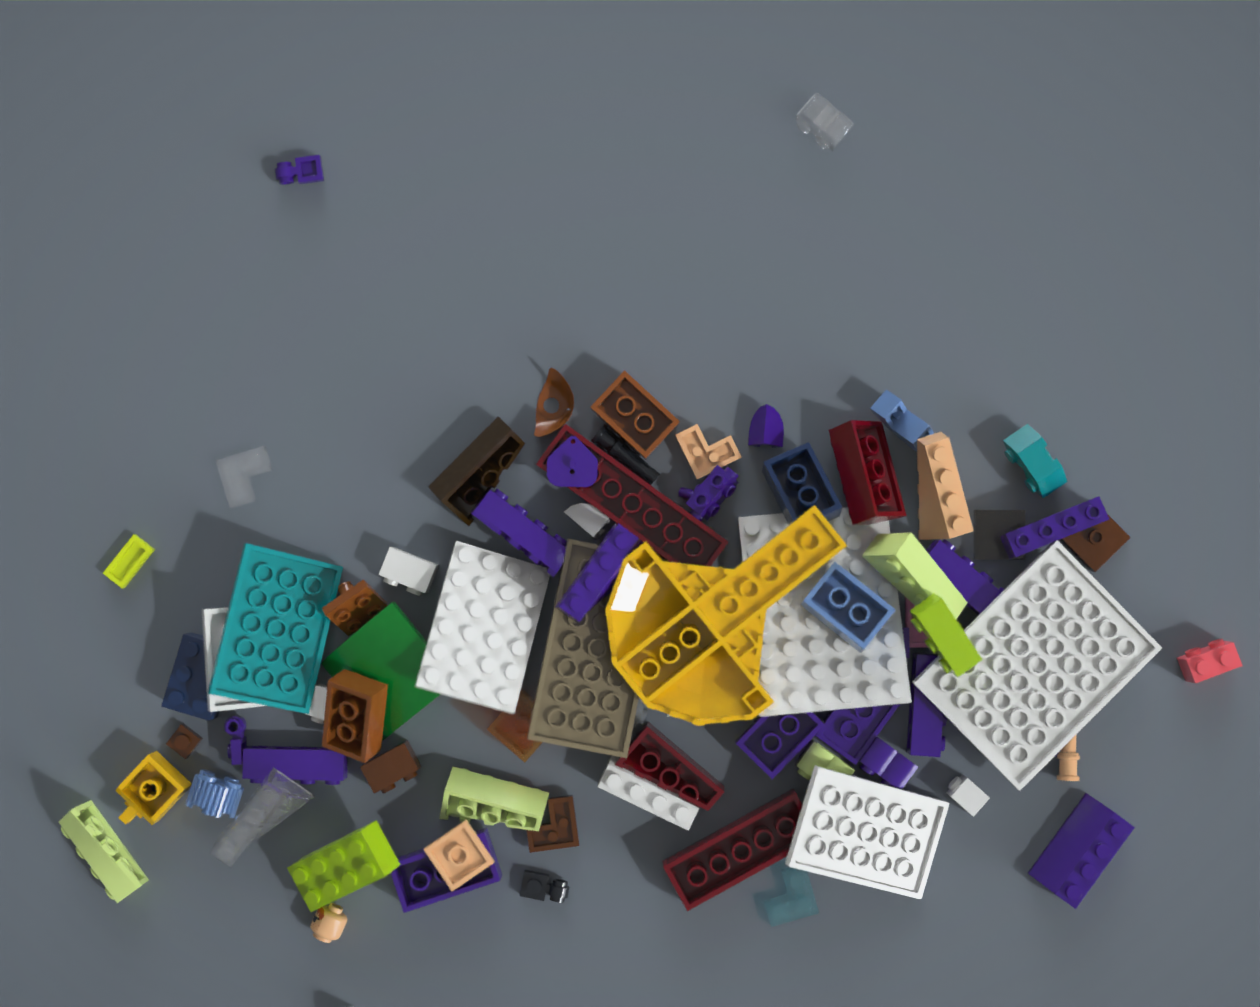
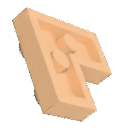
M698 424L675 435L696 479L710 474L717 465L722 468L742 458L731 435L708 446Z

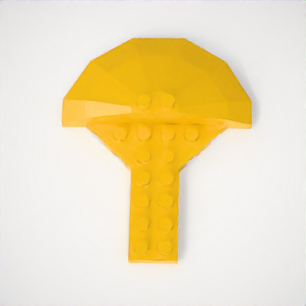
M815 505L734 569L663 561L645 541L623 559L622 567L605 609L612 664L647 708L669 714V716L686 720L697 726L744 719L752 720L774 703V700L758 681L766 610L847 546Z

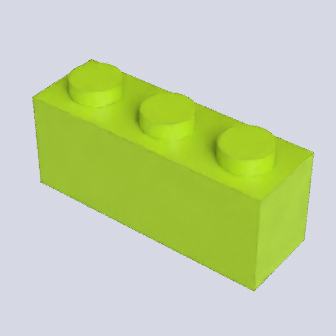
M933 593L909 610L913 616L911 620L913 626L919 633L923 631L928 638L925 640L926 645L932 653H938L941 658L938 663L947 674L951 672L956 677H959L983 660L942 597Z

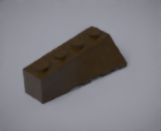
M498 416L428 488L446 507L470 526L474 520L472 518V510L489 488H496L500 482L499 476L504 469L508 470L525 445V442Z

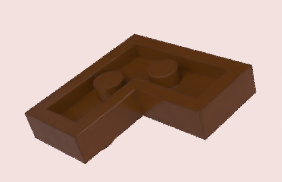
M573 795L548 798L551 823L541 824L539 831L527 830L530 853L579 846Z

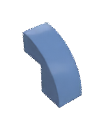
M887 389L870 408L889 430L916 452L917 439L934 434L929 424L907 410L902 400Z

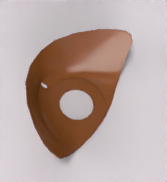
M554 368L549 369L547 380L538 398L535 437H542L558 430L569 420L573 412L574 395L565 378ZM555 398L559 402V409L555 413H548L544 410L546 399Z

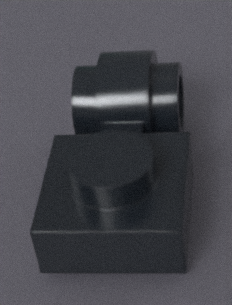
M525 870L520 896L544 901L545 895L548 893L551 901L563 903L565 898H568L570 887L567 886L568 881L553 879V883H548L549 874Z

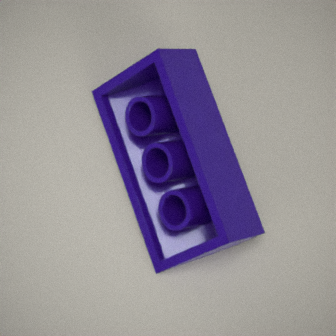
M1085 793L1028 871V874L1076 909L1135 827Z

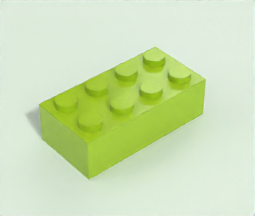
M377 820L303 856L287 867L310 912H313L384 878L400 866V863Z

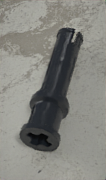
M604 424L591 441L593 443L597 442L607 451L609 456H615L651 485L660 473L624 444V439L615 436L607 429L608 426Z

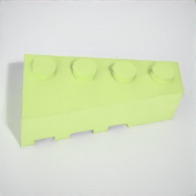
M911 532L877 534L862 555L915 606L935 593L942 597L957 619L967 604V601Z

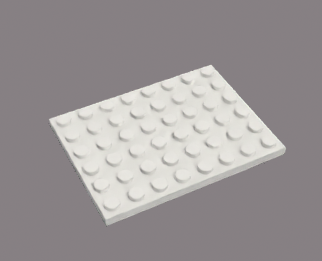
M848 507L842 508L840 516L828 522L847 546L766 610L758 681L774 700V703L763 710L759 717L912 702L898 590L862 557L877 534H890L889 520L871 525H852ZM783 513L738 517L742 562L788 526ZM834 562L838 563L896 609L861 653L801 606L802 601Z
M1057 540L1052 542L964 629V632L982 657V661L961 676L956 677L951 672L947 674L938 663L941 659L938 655L912 683L1020 791L1162 647Z

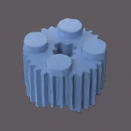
M201 769L200 773L194 776L185 805L190 808L193 805H197L202 810L201 813L218 818L221 817L222 813H226L229 815V818H234L244 788L239 783V779L235 777L225 776L222 779L215 777V773L212 771Z

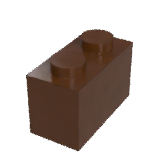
M407 740L364 763L360 768L373 793L375 794L381 790L382 794L395 788L396 785L394 783L403 778L406 782L417 776L418 773L416 771L419 770L421 764Z

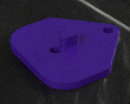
M570 436L547 459V478L554 486L589 487L597 479L598 460L576 436ZM572 439L576 441L574 444L571 443ZM571 469L575 471L574 474H570Z

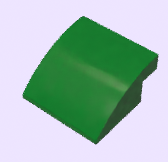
M392 602L321 662L331 677L347 669L388 685L382 741L440 695L415 687L427 642L395 602Z

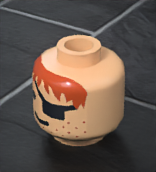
M329 903V906L325 905L317 909L310 924L313 936L316 939L325 943H331L332 940L340 938L347 923V916L342 912L343 907L335 903Z

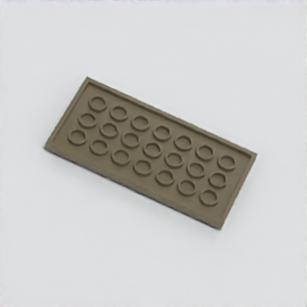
M567 539L527 739L627 758L639 696L612 664L605 612L611 593L588 611L580 622H575L555 607L599 546Z

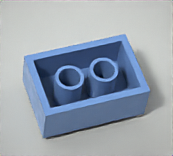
M836 562L831 565L801 603L803 608L860 653L867 647L896 610Z

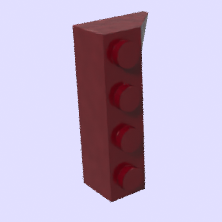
M647 722L630 742L627 758L619 757L615 763L616 766L622 769L625 768L633 772L634 775L645 778L707 811L725 792L724 785L650 722Z

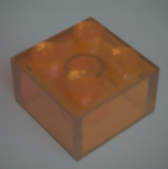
M521 689L515 713L501 712L487 730L525 763L543 742L527 739L535 699Z

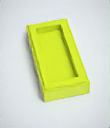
M133 534L103 574L120 588L124 589L155 549L138 535Z

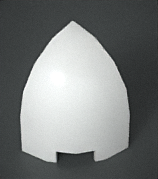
M575 504L564 511V513L597 540L604 533L603 527L605 524L610 522L608 516L591 504Z

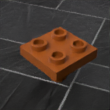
M363 579L355 586L349 581L341 583L338 587L340 596L322 607L325 616L346 635L350 636L386 608L388 604Z

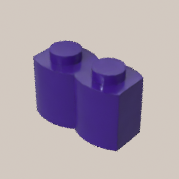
M879 737L875 738L859 760L863 763L860 768L869 775L873 776L876 773L883 778L881 780L882 784L898 789L904 788L918 768L917 765Z

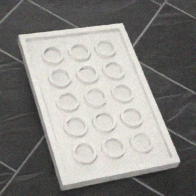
M456 541L415 687L514 714L550 574L547 572L548 568Z
M814 766L785 864L789 867L921 899L950 803Z

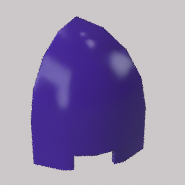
M765 404L755 412L751 420L748 446L760 447V445H769L772 448L783 447L784 427L781 416L774 407Z

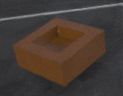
M183 723L171 736L166 745L184 759H187L203 738Z

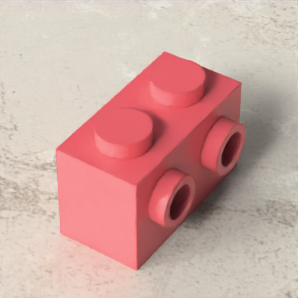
M1223 639L1213 640L1208 643L1209 646L1201 649L1200 647L1185 651V655L1177 657L1185 681L1196 684L1243 666L1234 642L1224 641Z

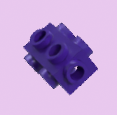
M717 465L702 484H698L694 490L681 487L678 495L679 497L689 499L686 504L692 508L689 512L699 521L703 519L708 521L710 517L718 513L722 502L733 495L739 483L736 480L739 475L728 466L724 470Z

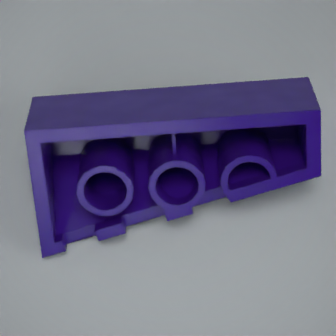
M489 488L472 510V515L498 535H502L515 548L522 550L533 562L548 568L547 572L554 577L563 564L567 541L557 533L554 537L546 532L549 527L538 519L533 522L526 517L529 512L519 504L513 507L506 501L509 497L499 489L492 491Z
M619 523L613 525L555 607L575 622H580L588 611L612 592L622 567L623 559L643 544V542Z

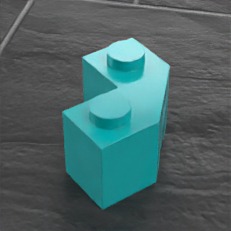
M1026 424L1003 440L1007 449L1004 452L1006 457L1012 464L1016 462L1024 470L1026 476L1024 482L1032 493L1036 491L1042 498H1045L1068 482L1061 463L1057 458L1053 459L1045 448L1047 443L1029 424Z

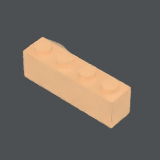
M937 432L917 439V471L919 472V484H917L919 494L918 539H951L973 532L949 437L942 432Z

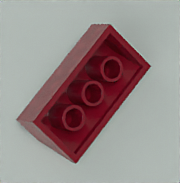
M850 420L828 430L852 525H871L905 517L906 512L882 422Z

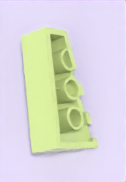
M452 767L444 791L439 819L448 820L449 816L460 817V822L467 819L470 823L471 819L483 820L485 825L494 826V824L502 822L509 828L539 831L549 793L538 788H530L512 781L508 782L497 779L490 775L475 773L465 768Z
M92 800L73 808L58 821L62 826L61 831L64 836L73 841L77 854L82 859H86L91 866V873L96 879L101 880L105 886L106 894L112 900L119 903L149 881Z

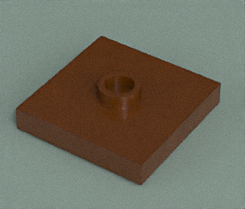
M1109 515V520L1061 539L1092 572H1096L1131 538Z

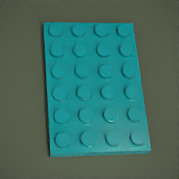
M245 543L207 694L309 714L331 621L325 616L322 607L336 599L343 567Z

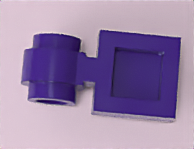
M320 155L295 158V167L292 166L291 162L277 163V168H275L276 180H279L280 185L293 184L296 176L298 177L299 184L324 181Z
M234 715L229 717L224 723L225 732L232 736L231 744H228L227 755L231 759L232 765L243 764V748L247 747V739L244 736L246 721L243 717ZM233 722L237 723L238 729L233 727Z

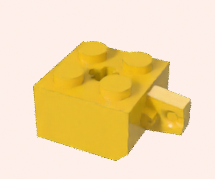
M158 751L152 752L141 761L115 790L126 800L124 804L127 806L126 810L118 818L126 825L137 815L140 819L144 817L153 825L160 821L188 791L192 783ZM152 784H154V785L156 786V789H155V790H157L156 792H153V791H152V789H151V787H153Z

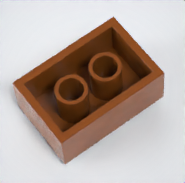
M625 370L590 407L597 416L645 460L680 422Z
M347 669L342 670L329 679L322 747L366 763L381 750L388 685Z

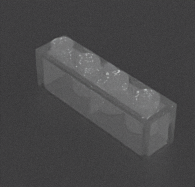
M273 767L217 838L210 854L231 867L248 846L312 800L315 795Z

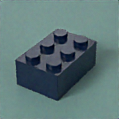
M809 442L763 462L762 473L788 525L814 505L827 521L840 516L842 505Z
M185 633L179 646L161 707L211 721L217 718L219 711H208L204 638L196 633Z

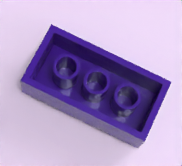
M487 827L477 830L475 833L495 862L454 891L450 890L423 849L397 857L400 866L391 872V876L403 913L501 880L502 872Z

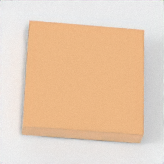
M467 819L423 849L451 891H454L495 862Z

